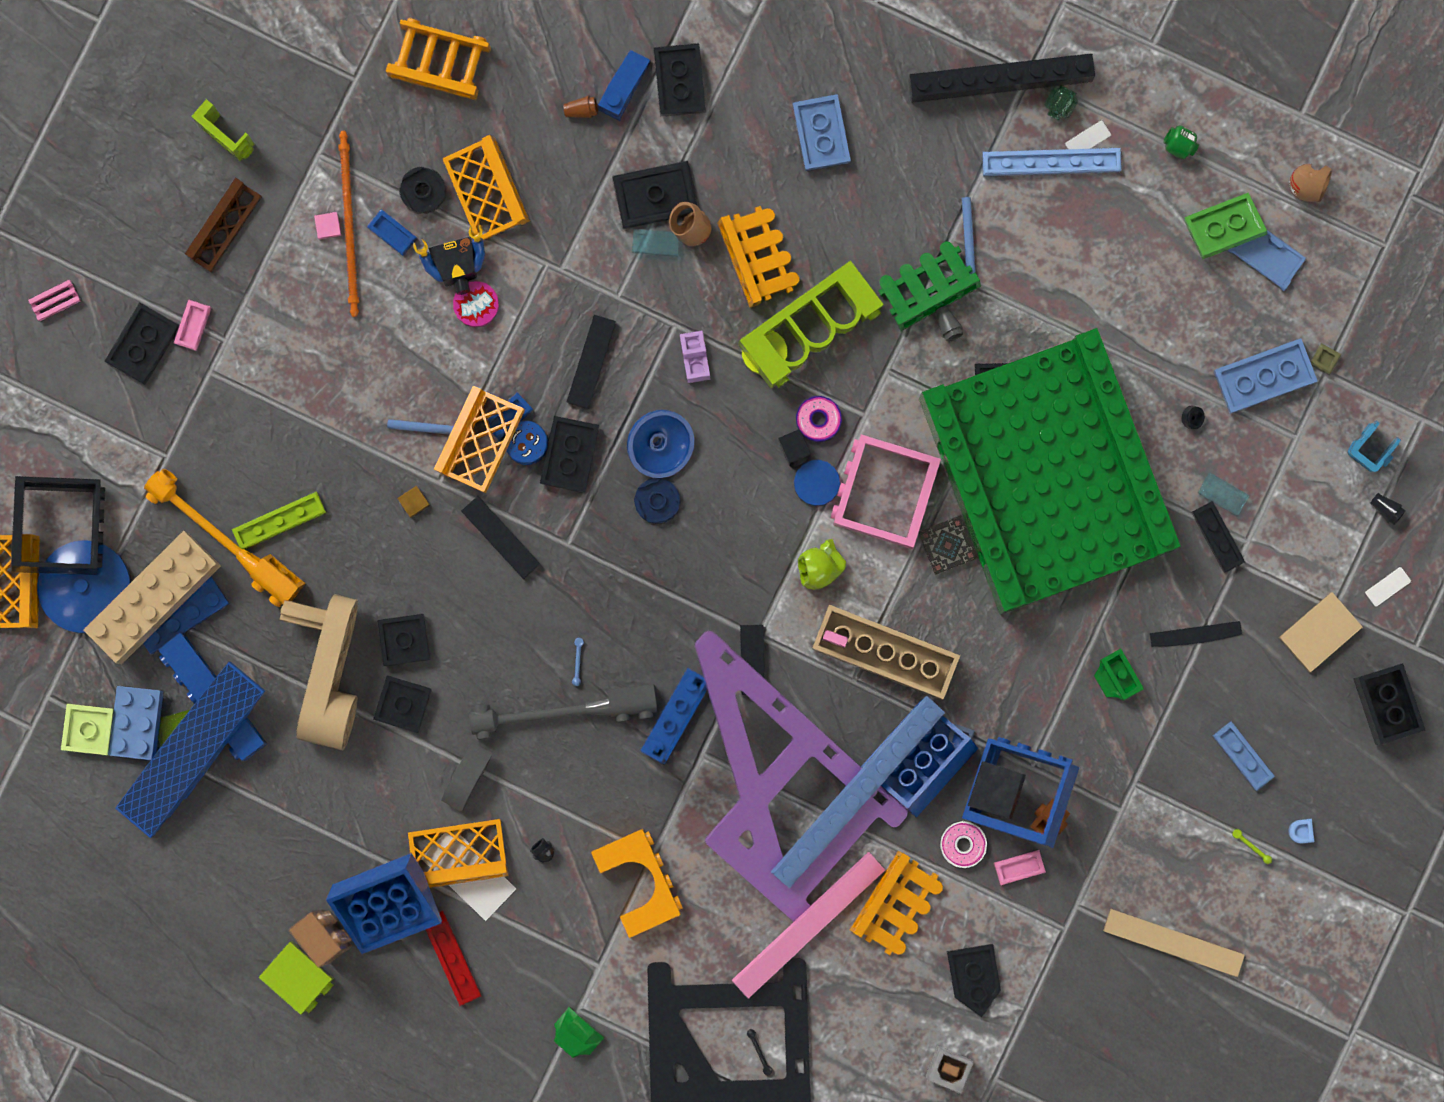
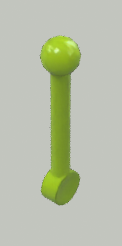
M1239 829L1233 830L1232 836L1237 839L1239 838L1262 857L1265 864L1272 862V857L1265 855L1242 836V832Z

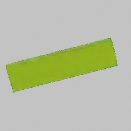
M314 492L232 529L239 547L246 550L326 514V510L318 492Z

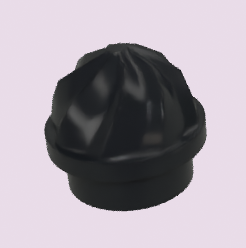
M544 838L537 841L530 849L533 858L542 863L551 861L554 856L552 843Z

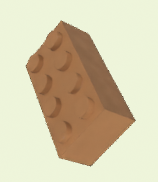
M324 909L309 913L289 929L318 968L332 963L352 947L350 943L352 939L345 929H339L335 924L337 922L336 917L330 910L325 911Z

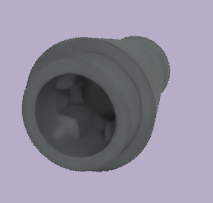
M943 306L935 311L942 338L950 342L963 335L962 325L951 313L948 306Z

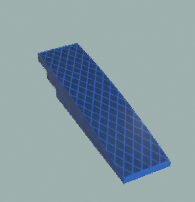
M231 661L228 662L161 746L115 809L149 838L154 837L166 819L170 818L181 802L188 798L265 693V690Z

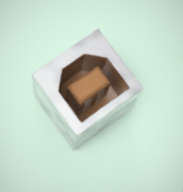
M937 1046L925 1077L931 1082L962 1093L973 1062L969 1058Z

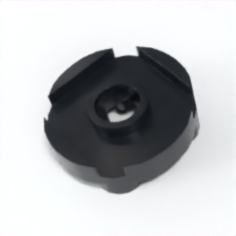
M416 167L408 171L402 179L399 190L400 197L405 206L417 214L435 211L446 198L445 183L441 175L433 169ZM419 185L429 187L425 196L416 193L419 191Z

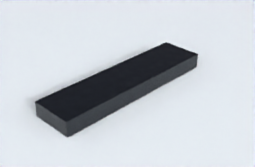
M598 315L593 316L566 401L567 403L589 409L616 321Z
M479 496L461 510L523 580L540 565L538 560Z

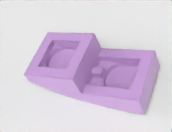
M697 331L680 334L687 382L710 380L703 332Z

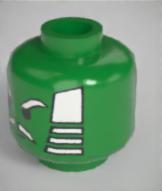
M1178 125L1175 128L1171 127L1163 140V143L1166 144V151L1182 160L1189 155L1194 156L1199 147V144L1196 143L1197 134L1182 125Z

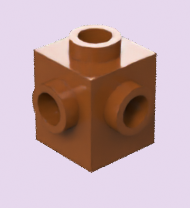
M1053 798L1047 805L1042 803L1034 812L1037 817L1030 827L1037 833H1044L1054 803ZM1067 810L1058 832L1059 835L1068 825L1065 821L1071 813Z

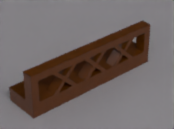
M235 177L185 252V255L209 272H212L262 196ZM244 191L254 197L249 205L240 207L239 198ZM238 211L240 219L237 224L228 225L226 219L228 214ZM225 230L227 239L224 243L215 245L214 235L216 232ZM213 249L214 258L209 265L199 259L204 251Z

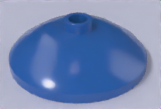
M655 410L642 416L632 427L627 440V452L633 466L642 474L653 478H664L679 472L691 458L694 449V434L690 424L681 415L670 410ZM658 436V441L653 443V439Z

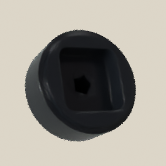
M1193 405L1186 407L1182 413V423L1186 428L1194 430L1200 428L1205 420L1203 409Z

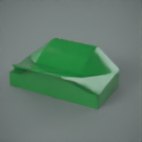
M1121 648L1100 660V666L1094 677L1106 697H1117L1125 700L1144 689Z
M570 1006L554 1024L556 1029L554 1042L572 1058L583 1054L590 1055L605 1038Z

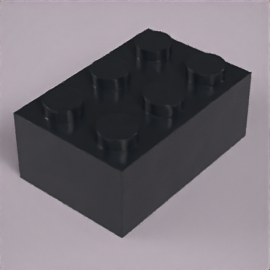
M1403 663L1353 678L1375 745H1381L1425 731Z

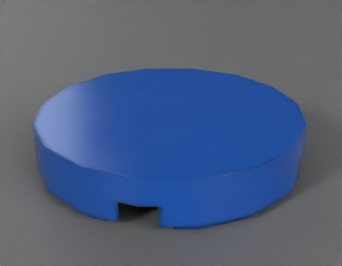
M822 460L808 461L796 472L794 479L795 492L806 504L812 506L825 505L831 502L838 494L840 487L839 475L836 469L828 462Z

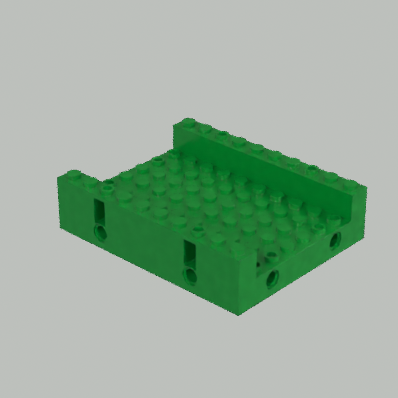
M1098 328L1076 335L1073 340L951 385L944 386L942 384L921 393L919 402L1000 615L1170 553L1181 547Z

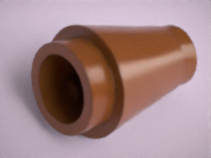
M588 95L563 104L565 117L593 118L594 115H598L596 97Z

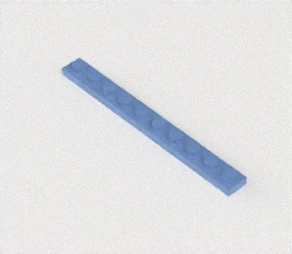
M925 696L772 869L771 873L790 889L945 712L929 697Z

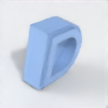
M1312 819L1294 821L1288 830L1291 840L1296 843L1314 842Z

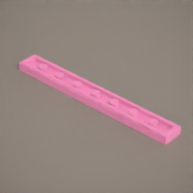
M868 852L732 979L735 985L749 999L880 876L885 869L871 853Z

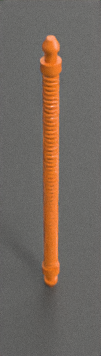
M341 131L339 135L341 144L338 145L341 153L344 225H346L344 227L346 228L345 242L349 280L348 304L351 306V316L357 317L359 313L357 304L360 302L357 295V275H355L357 272H355V243H353L355 240H353L354 223L352 220V191L350 188V144H347L348 135L346 131Z

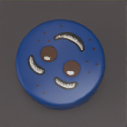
M520 421L506 451L511 459L519 464H535L546 454L548 446L547 435L537 423Z

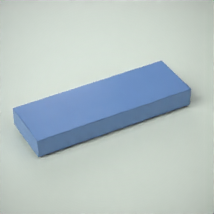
M1231 721L1212 735L1255 791L1275 777Z

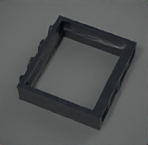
M15 476L11 553L12 572L97 575V570L102 568L103 554H98V545H103L104 531H99V523H104V509H100V501H105V487H101V479ZM25 490L93 493L90 564L22 562Z

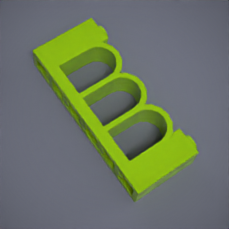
M850 260L739 340L738 345L771 389L776 385L780 388L789 381L788 376L791 371L802 367L810 351L821 352L827 349L832 343L835 333L842 334L852 331L858 324L859 319L862 322L867 319L870 321L874 320L881 314L880 310L884 304ZM836 286L852 307L854 320L848 324L836 323L817 299ZM808 305H811L829 331V338L822 343L809 341L792 319L794 315ZM784 323L803 349L802 358L795 362L785 361L765 336Z

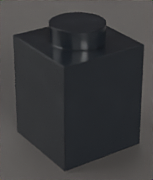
M800 429L778 438L789 466L794 464L795 467H798L808 462L807 458L811 456V453Z

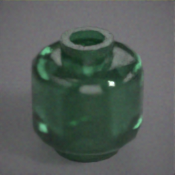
M1060 85L1059 88H1052L1044 102L1045 108L1049 110L1047 115L1058 121L1061 117L1065 119L1070 118L1078 104V99L1075 97L1077 93L1063 85Z

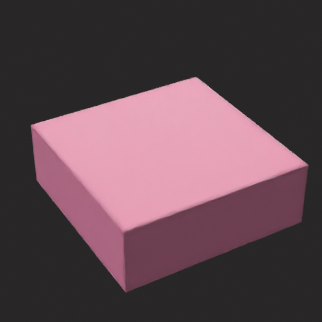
M337 212L314 216L318 239L341 236Z
M827 630L822 640L845 648L848 639Z

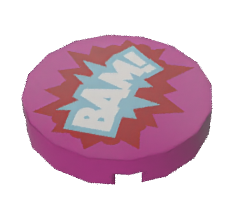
M480 281L468 282L470 292L463 295L455 293L453 310L457 318L465 325L473 328L483 327L491 323L499 309V300L494 289L488 284Z

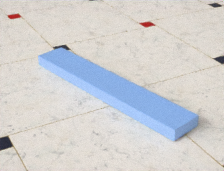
M1120 148L983 152V176L1121 172Z

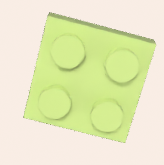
M67 704L61 750L108 755L114 709Z

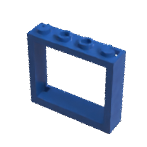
M687 668L640 750L641 752L664 765L666 764L708 690L703 676ZM659 750H663L662 755L658 756Z
M998 737L997 741L988 738L962 818L1053 848L1080 767L1073 765V760L1059 755V759L1051 757L1052 753L1041 749L1038 750V753L1030 751V746L1018 743L1016 747L1010 745L1011 741L1005 738ZM1004 751L1064 770L1043 834L981 815V810L967 806L982 761L997 765L1000 752Z

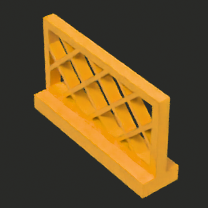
M488 135L483 137L481 141L442 158L473 233H479L478 225L481 219L492 223L489 231L481 235L480 238L483 241L514 226L523 225L530 221L495 137ZM482 147L485 154L482 163L471 160L474 150ZM457 158L466 160L461 173L453 170L450 161ZM469 162L480 166L476 178L465 175ZM484 168L491 170L493 173L490 184L480 181ZM463 177L474 181L469 194L461 190L460 185ZM478 183L489 187L484 199L474 196ZM492 189L498 190L502 194L499 205L488 201ZM472 198L483 202L478 215L472 213L469 209ZM487 204L497 207L493 220L482 216ZM501 210L509 212L512 218L511 222L505 225L497 222Z
M473 386L434 470L446 477L486 493L525 409ZM488 398L495 402L497 409L486 414L483 407ZM508 409L516 410L517 413L514 419L505 422L502 412ZM499 414L502 424L490 428L487 418ZM484 420L487 430L476 435L474 431L475 424ZM504 428L506 434L504 440L495 443L492 433ZM489 434L492 445L480 449L477 439ZM474 441L477 451L466 455L464 451L466 443ZM494 449L496 455L494 461L486 464L483 453ZM479 455L482 466L471 470L468 460ZM464 462L467 472L459 476L454 474L453 470L456 464ZM484 470L486 478L481 486L475 483L473 474Z
M23 534L22 562H39L40 536ZM0 535V555L5 550L11 556L12 552L8 546L12 543V535ZM11 560L4 567L0 563V577L5 574L11 580L4 590L0 587V600L5 597L11 604L4 613L0 611V622L2 620L6 622L0 623V628H38L39 598L37 583L39 573H19L14 578L7 571L11 567ZM14 585L20 590V596L15 601L7 594ZM14 608L19 612V623H12L6 617Z
M501 819L408 833L410 853L413 854L415 859L416 852L420 854L416 861L419 863L424 857L433 864L427 872H424L429 888L509 876ZM496 825L497 835L492 841L482 835L486 827ZM468 829L476 834L469 845L458 838L464 830ZM442 833H448L453 837L446 848L436 842V839ZM424 836L430 842L421 852L415 847L414 838ZM479 837L489 843L482 854L471 848ZM456 840L466 847L459 858L448 851ZM497 840L499 843V847L495 845V842ZM433 844L443 850L436 861L425 855ZM492 846L500 852L501 861L490 862L485 858V855ZM470 850L479 858L474 865L468 866L461 860ZM446 853L456 860L449 869H444L438 864Z

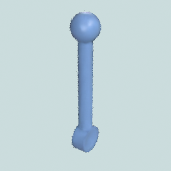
M577 638L574 642L576 646L575 678L572 680L574 686L581 684L579 678L581 647L584 644L581 638Z

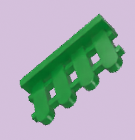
M943 242L940 245L942 255L934 259L930 253H923L920 256L921 267L914 270L911 265L904 264L900 267L901 278L896 281L889 275H884L880 278L881 289L878 292L881 297L886 295L893 308L889 311L892 316L897 314L894 318L900 331L932 315L937 309L948 306L981 287L977 274L973 273L970 275L973 269L970 265L966 267L961 260L959 253L962 251L959 246L954 248L951 242ZM945 261L953 275L945 278L938 266ZM925 272L933 286L926 290L918 276ZM903 284L907 285L913 296L906 301L898 289Z

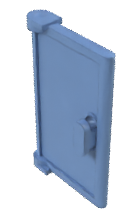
M1268 230L1267 235L1228 250V252L1235 254L1278 285L1283 291L1288 288L1292 277L1306 259Z

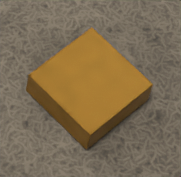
M417 486L397 498L410 518L430 506Z

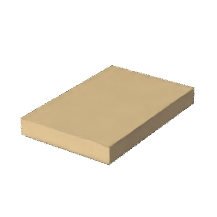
M1330 592L1278 638L1310 673L1362 628V625L1334 593Z

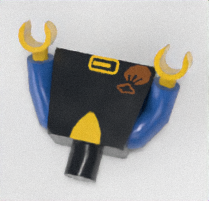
M479 225L480 232L478 234H474L470 226V237L428 248L426 241L423 239V249H417L415 243H413L414 250L420 254L419 258L425 271L437 282H444L445 286L455 285L457 295L470 292L468 281L477 278L476 272L481 270L485 258L483 239L480 238L483 232L481 225Z

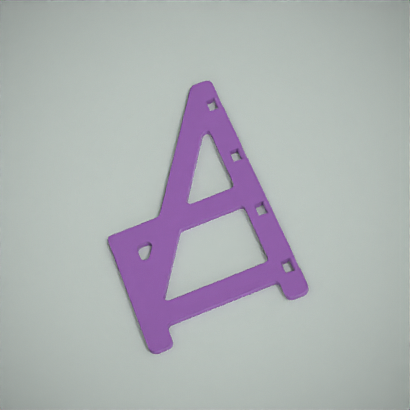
M706 631L695 643V649L740 799L705 838V843L794 922L811 906L806 901L807 896L876 818H882L891 827H898L907 817V810L880 786L790 889L771 873L772 869L783 858L768 809V804L810 757H815L846 786L862 768L712 631ZM724 651L734 659L729 665L720 658ZM738 690L743 691L792 736L791 743L763 774H758L735 697V693ZM776 698L786 706L781 712L772 706ZM827 745L837 753L831 759L823 752ZM877 791L887 799L882 804H879L873 798ZM745 830L750 831L753 840L751 848H746L739 842V837Z

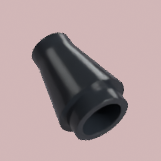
M1377 493L1370 502L1386 522H1391L1393 525L1406 512L1402 508L1403 505L1382 496L1380 493Z

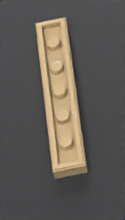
M1110 909L1103 929L1104 932L1238 977L1245 956L1230 949Z

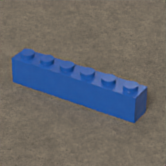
M180 632L158 649L162 654L159 658L167 668L169 666L172 667L175 671L173 677L181 686L184 684L189 690L187 695L195 704L217 676L186 635ZM246 717L228 742L231 746L229 748L230 753L236 760L240 758L242 761H246L267 745L248 717Z

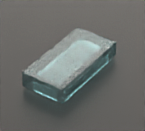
M633 230L632 253L678 257L679 240L673 232Z
M1210 472L1197 492L1236 516L1239 515L1249 498L1248 494Z

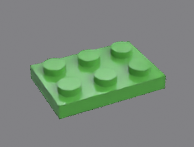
M1249 193L1184 217V222L1202 260L1267 235V229Z

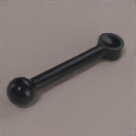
M749 1029L747 1036L751 1038L764 1067L763 1073L770 1075L772 1068L767 1065L755 1038L756 1032L753 1029Z

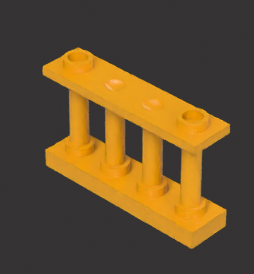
M408 18L407 21L401 19L399 24L401 29L406 30L398 62H395V64L388 63L386 73L388 77L476 100L478 89L477 86H474L473 78L481 51L490 53L491 48L489 43L486 42L487 40L479 36L469 38L420 24V21ZM415 33L428 36L420 68H417V70L410 69L407 65ZM437 39L450 42L442 74L440 73L439 76L432 75L429 71ZM459 45L472 48L466 73L461 82L454 81L451 77Z

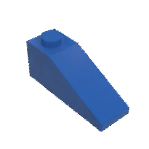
M630 50L598 104L599 111L620 121L651 60Z

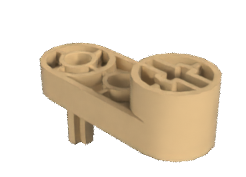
M334 594L327 610L287 600L284 601L281 608V621L321 630L298 721V740L339 750H344L348 743L356 715L358 698L355 695L339 692L338 689L358 610L357 599Z

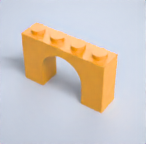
M643 829L591 852L600 873L626 862H637L646 866L654 877L655 889L651 899L645 905L620 916L629 938L681 915L679 910L683 909L678 896L673 897L670 891L673 884L669 875H663L660 867L664 866L659 853L654 854L651 848L654 841L650 832L645 833Z

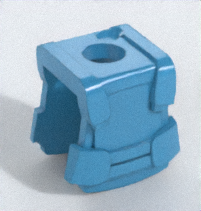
M1377 420L1371 424L1369 423L1361 433L1362 436L1358 440H1353L1348 449V455L1370 472H1377L1381 466L1386 467L1393 459L1392 452L1401 441L1399 437H1396L1375 463L1362 455L1358 450L1379 426L1380 422Z

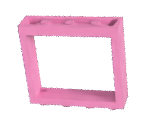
M861 434L859 440H854L851 452L855 453L853 462L848 461L844 472V474L848 475L846 484L841 483L837 496L841 497L839 506L834 505L830 517L835 519L833 525L913 549L941 459ZM865 444L929 464L906 538L843 518Z

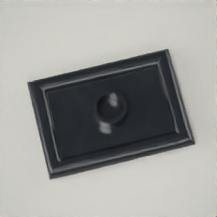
M688 160L612 176L623 229L669 220L673 208L681 202H690L697 205ZM686 208L682 210L677 218L689 215L693 212V209Z

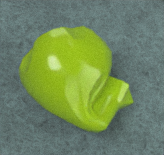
M833 539L825 540V543L820 545V549L816 547L810 548L799 556L798 569L802 585L807 589H822L835 581L845 570L846 560L835 548Z

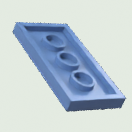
M1301 338L1213 371L1230 414L1317 382Z

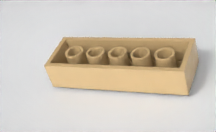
M183 531L84 631L115 663L122 665L221 565L189 533Z
M832 605L828 606L812 650L940 700H943L960 658L958 654ZM828 630L847 637L848 640L845 648L822 640L825 631Z

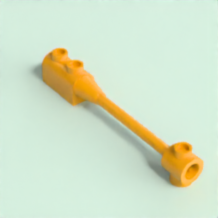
M162 469L149 478L144 486V489L148 491L145 495L146 498L154 504H157L158 501L161 503L172 502L233 553L248 572L250 578L254 580L251 583L252 587L259 592H263L265 589L270 593L269 601L273 605L280 607L284 604L285 600L292 602L306 583L274 556L269 554L260 559L245 549H241L176 494L177 485H175L177 477L172 472Z

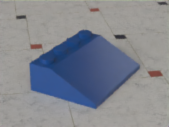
M910 713L901 721V723L892 731V733L883 741V743H882V744L874 751V753L865 761V763L861 766V768L864 767V765H865V764L871 759V757L879 750V748L887 741V739H888V738L894 733V731L902 724V722L910 715ZM942 715L881 786L917 818L978 750V747L971 738ZM950 730L954 732L952 743L948 739Z
M412 853L333 884L326 899L361 954L431 928L442 922L425 874Z

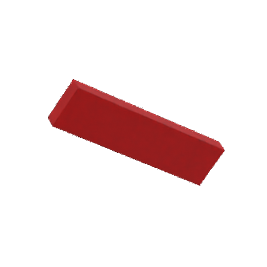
M443 910L439 912L442 919L441 924L425 930L459 1006L482 995Z

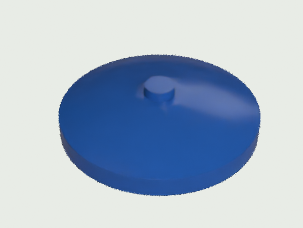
M80 540L65 544L55 550L45 562L90 564L91 541ZM104 544L98 545V554H103L102 568L97 570V575L39 573L37 583L39 602L45 614L61 628L76 633H86L84 629L131 583V576L124 560Z

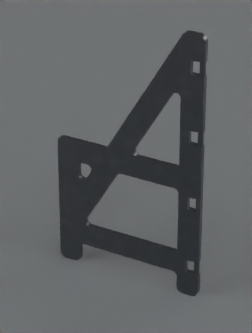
M791 958L783 966V980L781 982H766L749 999L735 983L674 985L671 982V968L668 963L653 962L649 964L647 968L651 1102H811L806 962L802 958ZM801 985L802 1000L793 999V986ZM782 1006L785 1019L786 1077L784 1079L719 1080L679 1015L681 1009ZM803 1058L804 1073H796L795 1059ZM676 1063H680L688 1074L689 1079L686 1082H676L674 1080L673 1067Z

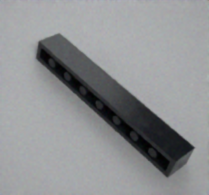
M1093 53L910 74L908 84L911 103L1089 83L1093 82L1095 78Z

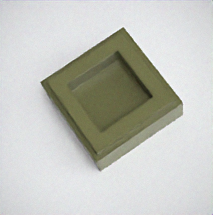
M1321 343L1310 362L1313 367L1330 375L1341 354Z

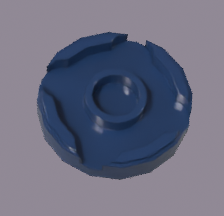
M648 479L636 491L634 498L636 511L641 518L649 523H666L674 518L679 510V491L673 483L666 479Z

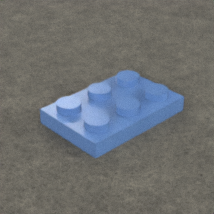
M838 94L794 102L792 105L805 171L850 163Z
M117 686L108 755L152 760L157 749L164 691Z

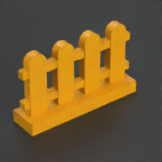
M761 206L755 207V213L740 217L738 213L733 215L734 220H731L730 215L721 217L717 223L750 308L759 305L763 297L765 301L771 300V294L786 290L787 294L793 292L792 287L796 286L799 282L797 273H786L784 268L791 261L790 253L787 251L778 252L776 247L783 239L782 232L779 230L770 231L768 223L773 221L775 213L769 208L762 210ZM759 226L762 227L763 234L748 238L746 231ZM737 234H740L742 241H739ZM769 247L772 255L757 260L754 252ZM745 255H748L750 260L749 263L747 262ZM778 269L780 276L765 281L762 273ZM754 276H756L758 284L755 283Z
M899 850L849 929L859 937L865 934L864 940L869 943L873 939L886 947L884 952L888 955L892 952L895 954L905 952L906 945L900 940L903 933L915 934L917 932L918 924L912 920L916 912L927 914L930 911L929 902L924 900L927 894L930 892L936 895L941 893L943 889L942 883L937 880L939 875L934 872L931 876L917 868L918 862L912 860L909 863L910 857ZM900 874H902L903 877L901 878L900 882L897 883L896 881L898 877L900 876ZM909 879L923 888L919 895L905 888ZM890 894V898L888 899L887 903H885L884 900L886 899L887 895ZM897 899L910 907L906 916L892 907ZM876 914L879 915L875 922L872 923L871 921ZM884 919L898 927L894 936L880 928Z

